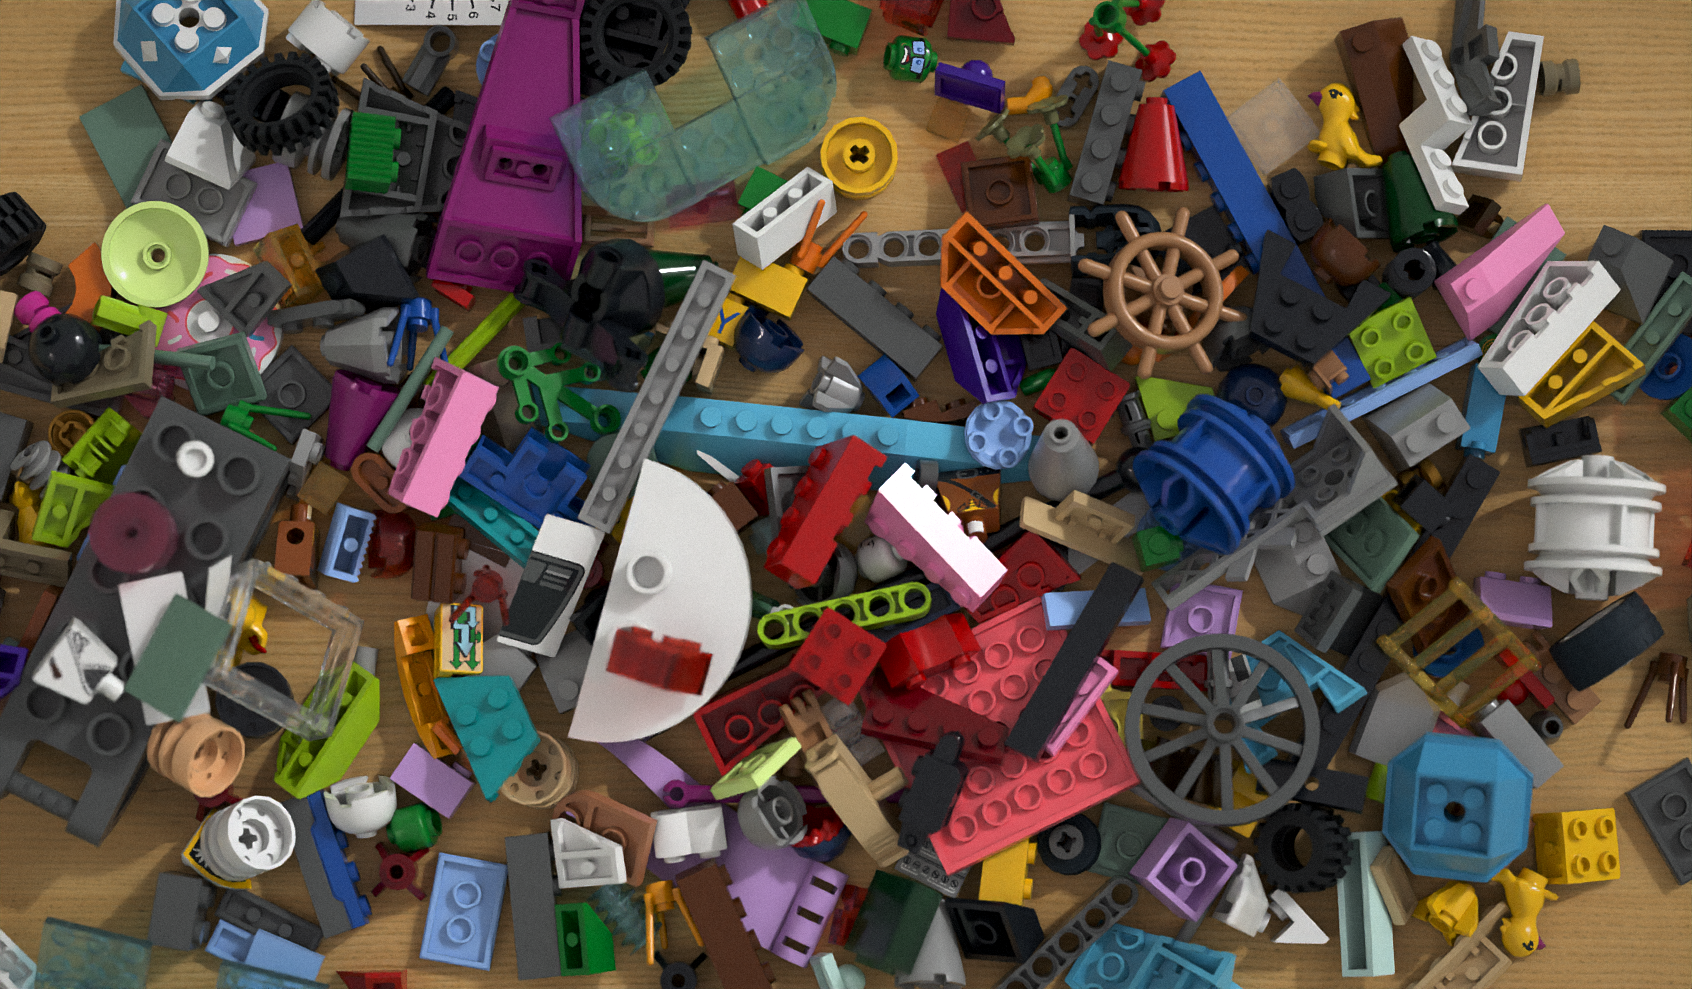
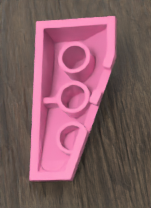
M1549 204L1542 205L1434 281L1468 340H1473L1502 318L1564 236L1565 232Z

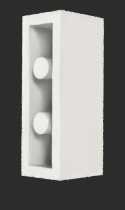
M806 167L732 223L737 254L761 270L766 268L804 238L820 199L825 201V205L816 228L837 213L833 181L810 167Z

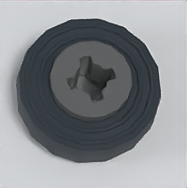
M1079 813L1040 832L1037 838L1038 852L1043 863L1052 871L1066 876L1078 875L1089 870L1098 860L1101 851V835L1096 824L1087 816Z

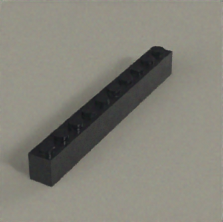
M1471 454L1463 457L1441 494L1455 507L1450 513V520L1440 530L1435 529L1432 534L1422 528L1419 538L1405 556L1395 574L1430 536L1441 540L1450 559L1498 478L1500 471ZM1387 587L1382 594L1381 602L1338 669L1364 687L1367 694L1340 713L1336 712L1325 695L1322 696L1317 705L1320 740L1313 765L1315 767L1327 769L1407 633ZM1304 729L1295 743L1303 745ZM1288 754L1285 760L1298 763L1300 757Z

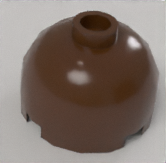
M1328 218L1317 230L1311 241L1310 256L1317 265L1313 272L1327 285L1332 281L1341 286L1358 285L1372 276L1381 265L1376 258L1370 263V259L1366 256L1369 250L1342 225L1338 224L1334 229V220Z

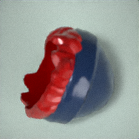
M806 805L807 814L802 817L803 826L808 824L807 832L801 841L791 845V847L800 857L809 858L817 862H831L842 855L852 833L831 805L817 807Z

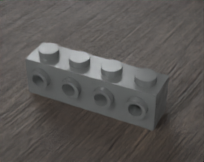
M1108 60L1067 201L1093 208L1095 205H1104L1105 201H1112L1117 182L1111 181L1114 167L1119 169L1122 167L1127 149L1120 146L1124 134L1131 135L1136 115L1130 113L1133 101H1141L1146 81L1140 80L1141 69Z

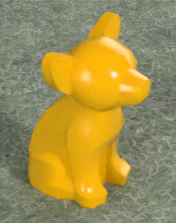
M16 481L15 489L9 495V502L19 509L16 521L19 533L18 542L57 549L56 545L32 540V531L40 509L39 505L42 502L39 494L44 487L41 486L36 490H31L29 488L30 483Z

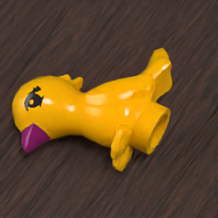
M1334 82L1325 86L1321 91L1312 92L1308 95L1317 105L1323 116L1324 123L1319 139L1309 141L1307 146L1308 151L1319 155L1317 162L1320 165L1337 171L1344 169L1346 163L1356 164L1360 168H1374L1383 162L1381 156L1368 154L1360 147L1356 134L1348 123L1349 118L1358 120L1359 117L1356 113L1360 111L1350 88L1342 83Z
M1522 867L1518 877L1514 876L1510 870L1502 869L1490 879L1501 883L1505 889L1506 901L1512 914L1510 919L1502 918L1503 925L1500 926L1501 941L1509 954L1523 958L1529 956L1535 950H1542L1546 947L1538 934L1536 918L1543 907L1545 899L1557 901L1559 896L1544 889L1548 882L1547 878L1526 867Z

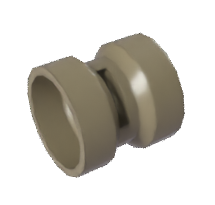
M1566 59L1560 64H1554L1552 61H1541L1538 71L1541 95L1543 97L1554 96L1556 92H1565L1567 95L1578 94L1580 91L1578 61L1576 59Z
M29 252L26 259L27 269L25 273L20 274L16 284L33 292L40 291L44 296L50 298L53 291L52 281L55 276L60 274L63 265L37 253ZM36 270L45 273V276L36 273Z

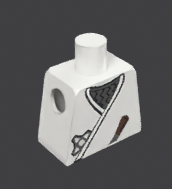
M75 616L33 672V680L83 704H88L97 691L115 702L126 683L111 674L117 664V656Z

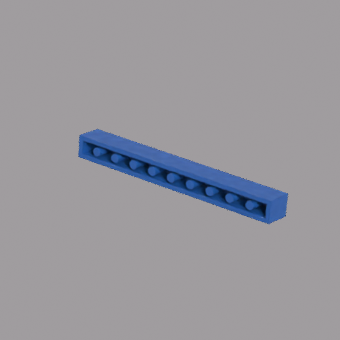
M1200 70L1163 90L1160 97L1167 98L1168 105H1174L1182 148L1185 152L1190 150L1195 158L1196 163L1193 164V168L1202 183L1207 181L1213 191L1210 194L1211 201L1219 213L1224 211L1230 222L1227 225V229L1234 242H1241L1247 253L1244 256V260L1254 275L1258 273L1262 242L1267 230L1295 244L1296 242ZM1296 244L1281 275L1325 297ZM1347 336L1333 352L1348 368L1346 373L1350 377L1339 386L1334 381L1331 384L1333 386V393L1331 395L1323 388V392L1334 399L1371 380Z

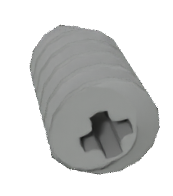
M45 440L29 445L16 456L10 465L12 471L22 466L24 467L20 474L21 480L25 481L32 476L34 477L29 485L31 490H36L41 486L44 487L39 494L41 500L43 499L51 470L78 476L73 469L70 470L71 467L61 460V455L58 451L51 450V444Z

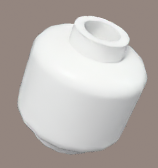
M876 535L863 540L858 545L857 553L855 554L858 572L862 577L875 583L884 582L898 576L907 567L908 561L898 554L896 548L884 538H879Z

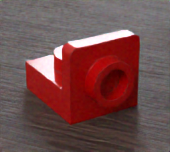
M432 279L431 287L435 292L467 312L471 311L477 301L474 295L470 294L473 290L471 286Z

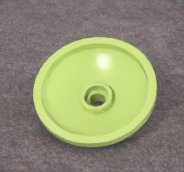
M147 201L125 209L112 221L103 238L101 260L108 281L121 296L135 304L161 308L181 302L198 288L207 271L209 247L202 227L190 213L171 203ZM158 249L163 250L165 253V258L161 262L153 260V253Z

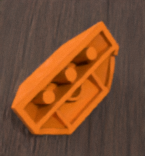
M967 211L941 237L940 287L989 334H1044L1068 309Z

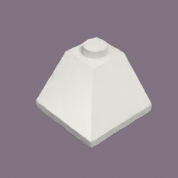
M200 100L188 112L165 157V162L229 190L255 163L256 156L248 150L247 146L243 147L226 118L223 107L212 101Z

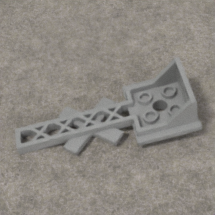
M1335 404L1331 405L1327 410L1313 449L1290 464L1295 478L1293 491L1287 497L1279 499L1271 508L1257 507L1248 516L1250 521L1249 532L1241 539V544L1234 553L1222 555L1205 548H1200L1151 582L1170 611L1225 573L1227 582H1246L1258 550L1294 549L1300 531L1297 527L1292 526L1305 517L1309 519L1323 537L1398 485L1393 476L1379 461L1372 448ZM1295 501L1297 505L1291 509H1287L1288 505ZM1205 563H1210L1204 570H1199ZM1181 583L1180 586L1174 591H1172L1170 594H1167L1165 592L1175 584Z

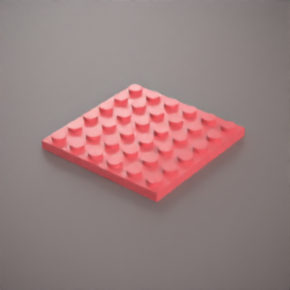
M1039 596L972 628L971 630L982 650L970 657L972 663L958 671H953L950 668L929 677L927 682L920 687L1008 727L1009 736L1068 636L1066 630H1046L1042 601ZM874 676L865 680L858 691L866 708ZM1101 698L1098 699L1055 757L1044 750L1038 762L1035 763L1006 746L1001 766L960 757L959 761L966 763L969 775L948 825L940 831L930 834L929 838L949 877L1141 784L1131 766L1127 750ZM882 740L894 766L902 768L906 778L909 780V784L905 788L911 789L916 777L911 774L914 763L919 755L924 756L930 750Z

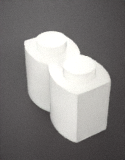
M721 803L666 809L650 813V817L658 820L653 837L656 858H664V863L682 862L685 860V855L699 853L700 858L718 857L721 855L720 850L727 849Z

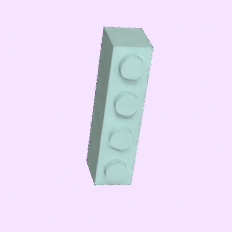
M1382 831L1351 832V835L1347 836L1348 842H1353V850H1348V856L1352 857L1351 865H1345L1344 869L1347 873L1343 878L1337 879L1342 977H1374L1395 974L1392 919L1370 869V865L1382 847L1388 846V841Z

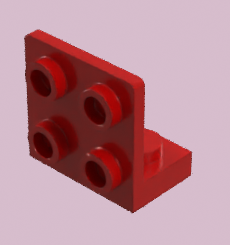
M1070 348L1033 406L1032 411L1049 422L1057 419H1065L1072 422L1089 444L1093 446L1128 391L1130 383L1113 372L1106 370L1103 366L1078 350Z
M827 607L798 652L792 654L786 666L849 706L887 648V645L835 610Z

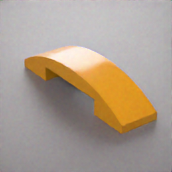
M428 614L394 622L395 655L400 683L411 718L433 759L452 755L454 753L431 730L448 713L441 697L429 685L433 681L434 661L431 650L434 649V635Z

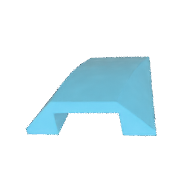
M1115 923L1076 959L1064 981L1072 989H1230L1236 955L1225 951L1220 952L1208 949L1205 946L1194 943L1189 944L1177 941L1163 935L1158 936L1146 933L1140 929Z

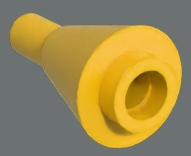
M1299 365L1294 366L1292 369L1288 367L1279 378L1282 384L1280 389L1286 397L1313 405L1317 404L1325 410H1328L1333 404L1340 409L1341 402L1324 393L1323 389L1319 391Z

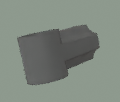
M442 25L430 28L425 34L424 43L401 81L429 97L449 61L458 53L459 41L455 34L448 27ZM440 35L450 37V45L443 52H437L433 49V42Z

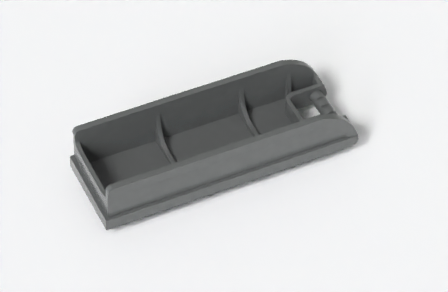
M163 396L160 397L22 672L20 685L13 690L0 715V799L5 798L11 793L68 821L66 832L96 847L101 846L104 839L110 834L124 814L150 767L147 759V743L151 731L156 724H146L142 701L123 690L115 702L97 691L88 704H83L33 680V672L75 616L117 656V664L111 674L127 683L135 666L119 592L120 584L182 572L188 600L205 609L209 568L232 555L228 604L231 597L238 591L290 487L288 478L292 459ZM191 440L205 443L213 452V466L207 474L201 477L185 475L176 463L178 449L181 445ZM41 740L86 762L91 767V777L79 801L20 773L33 745L37 741Z

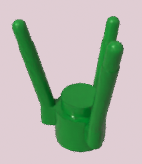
M240 400L238 407L228 404L220 425L276 451L277 447L250 432L254 417L249 416V412L306 420L311 419L312 415L295 410L253 405Z

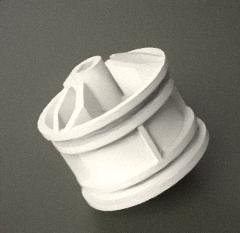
M1583 455L1581 459L1567 461L1528 480V488L1538 491L1542 496H1535L1530 499V506L1536 508L1534 543L1528 544V552L1539 554V556L1535 560L1525 561L1524 570L1533 572L1542 581L1563 593L1575 594V599L1607 601L1608 596H1620L1648 583L1656 577L1662 576V568L1652 566L1648 560L1658 559L1660 550L1653 548L1655 513L1661 512L1662 504L1651 500L1655 496L1666 494V485L1657 483L1647 474L1625 462L1614 461V457L1604 455Z

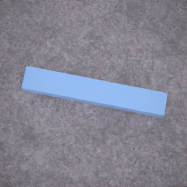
M1465 337L1435 352L1436 358L1374 389L1372 385H1369L1338 400L1341 402L1339 410L1350 422L1482 356L1481 348L1478 343L1473 340L1470 341ZM1322 408L1282 428L1280 432L1284 441L1290 447L1296 449L1316 439L1327 410Z

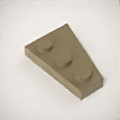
M148 320L138 325L139 331L126 338L121 334L110 340L111 346L99 351L101 354L100 361L92 373L76 384H72L70 381L60 383L62 386L52 384L51 403L57 408H63L151 389L157 326Z

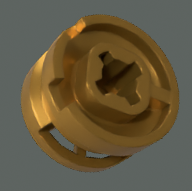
M75 409L59 413L51 421L48 429V440L52 449L58 451L64 457L95 423L96 419L83 411Z

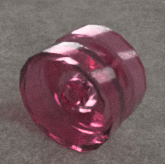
M129 492L114 495L99 506L92 516L89 537L91 548L102 563L112 570L138 576L153 573L167 564L175 552L178 531L176 521L167 507L146 495ZM131 528L138 531V535L134 540L128 535Z

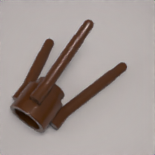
M1661 652L1659 653L1658 661L1650 662L1649 672L1629 712V716L1624 724L1625 728H1631L1656 675H1659L1658 682L1669 685L1666 722L1671 723L1673 720L1677 686H1679L1680 722L1686 723L1687 678L1689 669L1686 668L1687 657Z

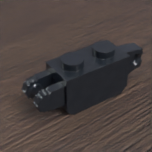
M950 730L939 739L940 742L937 743L935 749H931L924 756H918L911 771V774L916 776L911 789L906 787L900 797L898 807L902 811L898 819L903 821L897 845L916 854L920 852L930 834L940 831L948 825L965 785L969 771L966 763L959 761L963 746L965 745L964 741H966L964 739L965 736L960 733V730Z

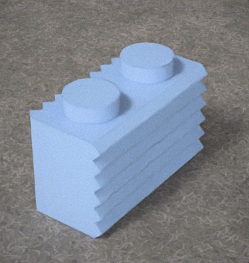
M337 502L317 570L324 575L356 583L359 581L357 576L361 574L359 569L363 567L361 562L365 560L363 555L367 553L365 550L369 546L367 541L371 540L369 534L373 533L371 528L375 526L373 523L377 519L375 514Z

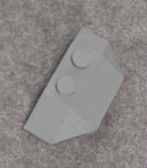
M1295 501L1288 505L1287 509H1291L1294 506H1296L1297 504L1295 503ZM1307 517L1292 526L1297 527L1300 531L1294 549L1258 550L1254 561L1272 603L1302 616L1330 571L1332 570L1341 575L1324 536L1320 535Z

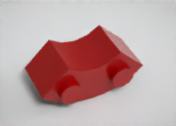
M963 613L944 614L922 627L899 633L885 642L887 648L878 661L892 688L906 686L908 690H913L925 684L927 678L952 668L953 671H958L972 663L970 657L982 650Z

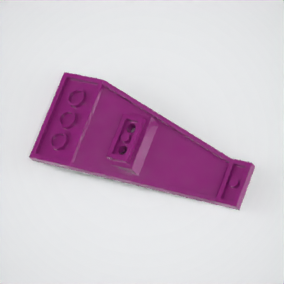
M585 0L508 1L442 210L426 267L427 278L513 292L515 285L521 282L524 275L522 268L525 261L537 259L550 265L565 281L571 280L582 244L579 19ZM502 158L510 159L508 162H500ZM537 164H543V165H545V166L542 167V168H535V167H534V166L537 165Z

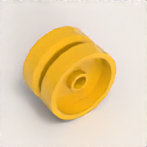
M866 117L847 118L834 125L825 136L821 148L822 175L833 181L834 191L841 197L854 201L872 199L883 193L894 179L898 165L897 144L891 132L880 122ZM862 155L865 157L866 163L862 164L860 161L853 163L852 160L854 156Z

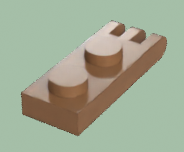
M1535 630L1531 636L1539 645L1536 649L1525 639L1520 645L1528 653V656L1525 658L1516 648L1513 651L1555 697L1554 705L1572 725H1575L1596 707L1601 700L1589 687L1578 692L1569 683V680L1564 676L1563 671L1559 669L1549 652V648L1552 645L1538 630Z
M810 689L802 693L807 706H804L799 697L790 700L795 711L794 714L787 704L779 707V712L791 737H796L802 746L798 752L804 764L807 761L806 751L833 735L817 699ZM809 773L815 787L819 788L818 782L816 781L814 776L811 773Z

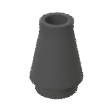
M1538 711L1528 721L1546 745L1554 744L1562 735L1563 723L1559 716L1552 711ZM1548 721L1554 725V731H1551L1550 734L1545 728Z

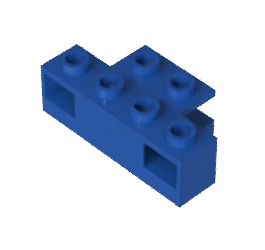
M534 427L529 429L513 454L482 434L466 457L465 467L459 477L538 529L541 528L547 514L596 528L577 518L585 501L575 495L587 478L586 473L591 465L558 443L549 442L545 435Z

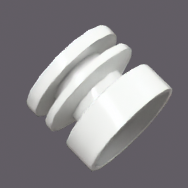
M255 795L215 812L205 822L200 834V848L206 864L214 874L228 881L240 882L282 865L290 857L295 845V827L290 814L282 804L265 796Z

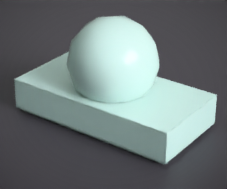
M826 952L817 953L809 959L820 989H864L866 985L865 975L856 965L844 964L837 967L833 954Z

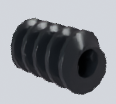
M1405 249L1387 264L1382 274V282H1386L1402 299L1409 296L1411 299H1415L1433 283L1436 277L1435 261L1423 249ZM1404 269H1407V270L1410 271L1409 277L1412 278V279H1414V280L1408 279V272L1404 271Z

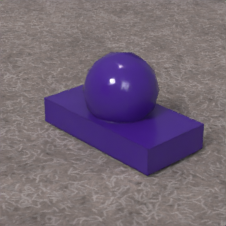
M970 60L961 68L939 62L935 69V95L1000 114L1005 103V81L993 78L991 68L982 60Z

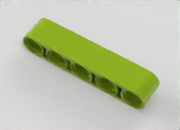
M911 582L773 612L765 615L759 621L758 634L762 643L772 650L802 645L810 632H805L800 628L801 620L808 615L816 616L819 619L827 607L836 612L842 608L852 609L855 612L852 622L864 630L917 620L929 613L931 609V595L923 584ZM915 592L922 594L925 597V603L921 608L911 609L906 606L905 600L909 594ZM884 600L890 605V610L885 616L876 617L870 612V607L875 601ZM772 623H779L784 626V633L777 640H770L765 636L766 628Z

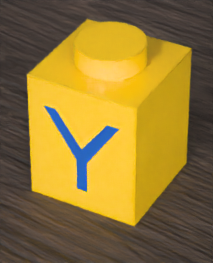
M729 293L708 335L719 339V343L722 346L734 350L735 328L749 307L744 306L745 299Z

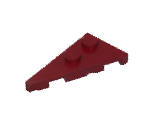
M1000 0L950 1L947 39L1014 46L1015 37L1013 32H1011Z

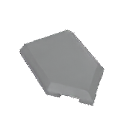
M1420 664L1375 685L1368 697L1349 747V752L1388 766L1389 759L1401 752L1424 733L1433 732L1441 709Z

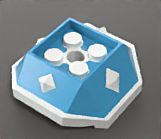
M116 0L113 45L115 50L160 100H210L234 81L240 72L243 74L247 70L246 67L252 63H257L264 57L269 11L260 0ZM187 17L199 19L198 24L191 28L182 26L181 22Z

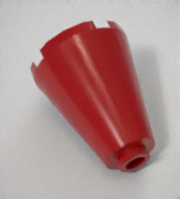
M1147 97L1146 104H1139L1118 180V189L1137 191V188H1139V190H1146L1147 192L1189 191L1174 105L1167 104V98Z

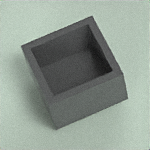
M177 871L159 872L146 944L184 951L201 948L202 942L207 943L211 922L206 921L208 907L213 908L215 904L217 886H212V882L204 879L201 875Z

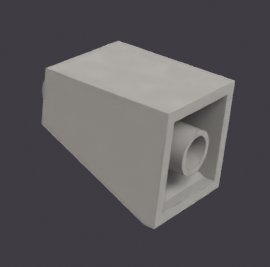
M1429 382L1361 416L1398 474L1471 429L1452 398Z

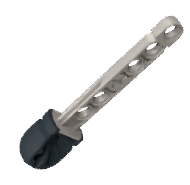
M1130 204L1095 205L1091 210L1085 206H1070L1069 221H1046L1034 225L988 230L994 238L1001 236L1009 241L1010 245L1007 250L1022 265L1071 263L1073 277L1089 275L1079 270L1078 263L1081 259L1087 258L1108 266L1115 254L1128 244L1115 221L1117 212L1126 211L1129 214L1140 236L1162 231L1159 222L1148 210L1138 205ZM1096 227H1106L1103 231L1096 232L1097 249L1105 250L1108 254L1098 255L1093 252L1086 255H1076L1079 249H1084V233H1078L1075 228L1095 229ZM948 229L888 231L878 236L877 232L855 233L843 243V254L857 268H879V263L888 267L940 265L941 237ZM1031 235H1039L1044 239L1045 245L1041 250L1034 252L1025 247V240ZM931 239L939 244L937 253L932 256L923 255L919 251V246L924 240ZM890 241H898L904 246V251L898 257H889L884 253L885 245ZM857 242L866 244L869 248L868 254L861 259L851 257L849 254L851 245ZM1160 250L1149 251L1154 261L1161 253ZM1136 257L1129 263L1142 268Z

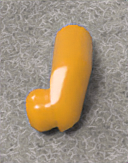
M1038 76L1032 80L1033 85L1026 96L1006 98L1007 109L1009 110L1008 115L1028 114V105L1051 97L1053 86L1050 80L1045 76Z

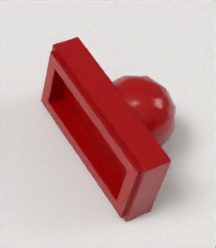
M1511 647L1502 648L1493 656L1507 672L1499 676L1494 685V694L1498 701L1508 699L1516 707L1524 703L1527 697H1529L1540 710L1547 709L1555 702V697Z

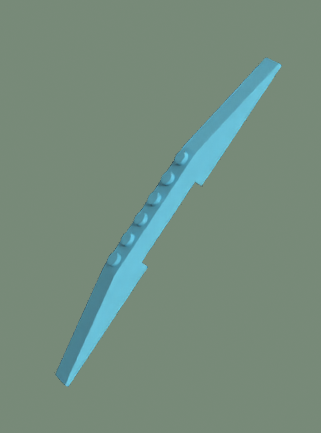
M531 384L536 405L539 409L541 424L546 427L548 422L538 387ZM566 387L597 408L604 404L614 406L621 416V423L617 429H621L638 395L636 392ZM678 396L653 447L658 462L690 472L721 475L697 454V450L712 456L740 477L742 475L741 469L753 459H758L761 464L770 463L774 467L810 465L808 459L817 446L855 435L887 456L882 468L874 466L867 479L872 483L869 490L878 491L904 463L915 472L919 459L937 461L938 473L984 467L973 459L968 451L964 437L965 427L683 396ZM557 400L563 422L569 428V434L593 442L601 436L591 428L590 420ZM599 416V424L603 427H606V418L603 416ZM553 426L552 428L554 430L561 431L560 428H558L557 426ZM1032 435L1028 452L1016 466L1001 469L1002 484L1031 481L1028 473V462L1040 436Z

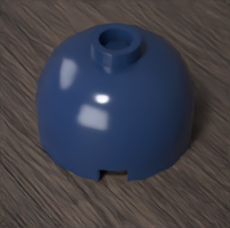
M756 305L749 306L735 328L734 345L740 354L738 360L751 372H755L758 369L764 373H779L788 369L804 352V349H801L803 342L785 322L778 319L777 323L766 318L770 312Z
M1256 363L1243 364L1229 371L1219 383L1216 394L1217 398L1246 410L1248 413L1246 416L1253 414L1259 417L1269 428L1275 426L1284 415L1287 405V397L1280 389L1282 385L1279 381L1280 376L1269 367Z

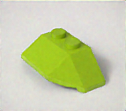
M354 661L347 664L345 668L336 670L320 679L280 738L277 772L274 775V782L294 797L302 799L340 781L380 721V679Z

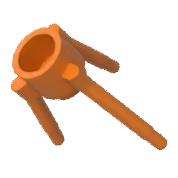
M820 199L805 236L795 245L789 262L814 274L817 266L823 269L828 264L830 258L868 216L866 211L861 212L822 255L820 253L823 247L811 241L825 205V201Z

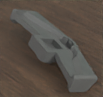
M1486 0L1455 1L1452 44L1449 53L1450 67L1454 72L1462 100L1467 106L1466 113L1469 116H1486L1502 106L1501 100L1496 96L1487 66L1500 57L1497 28L1487 24L1483 26Z

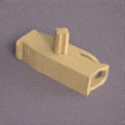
M837 734L830 736L807 750L805 769L814 776L823 796L858 842L874 858L878 866L885 868L906 856L909 850L897 845L902 823L885 799L909 784L903 769L897 766L872 781Z

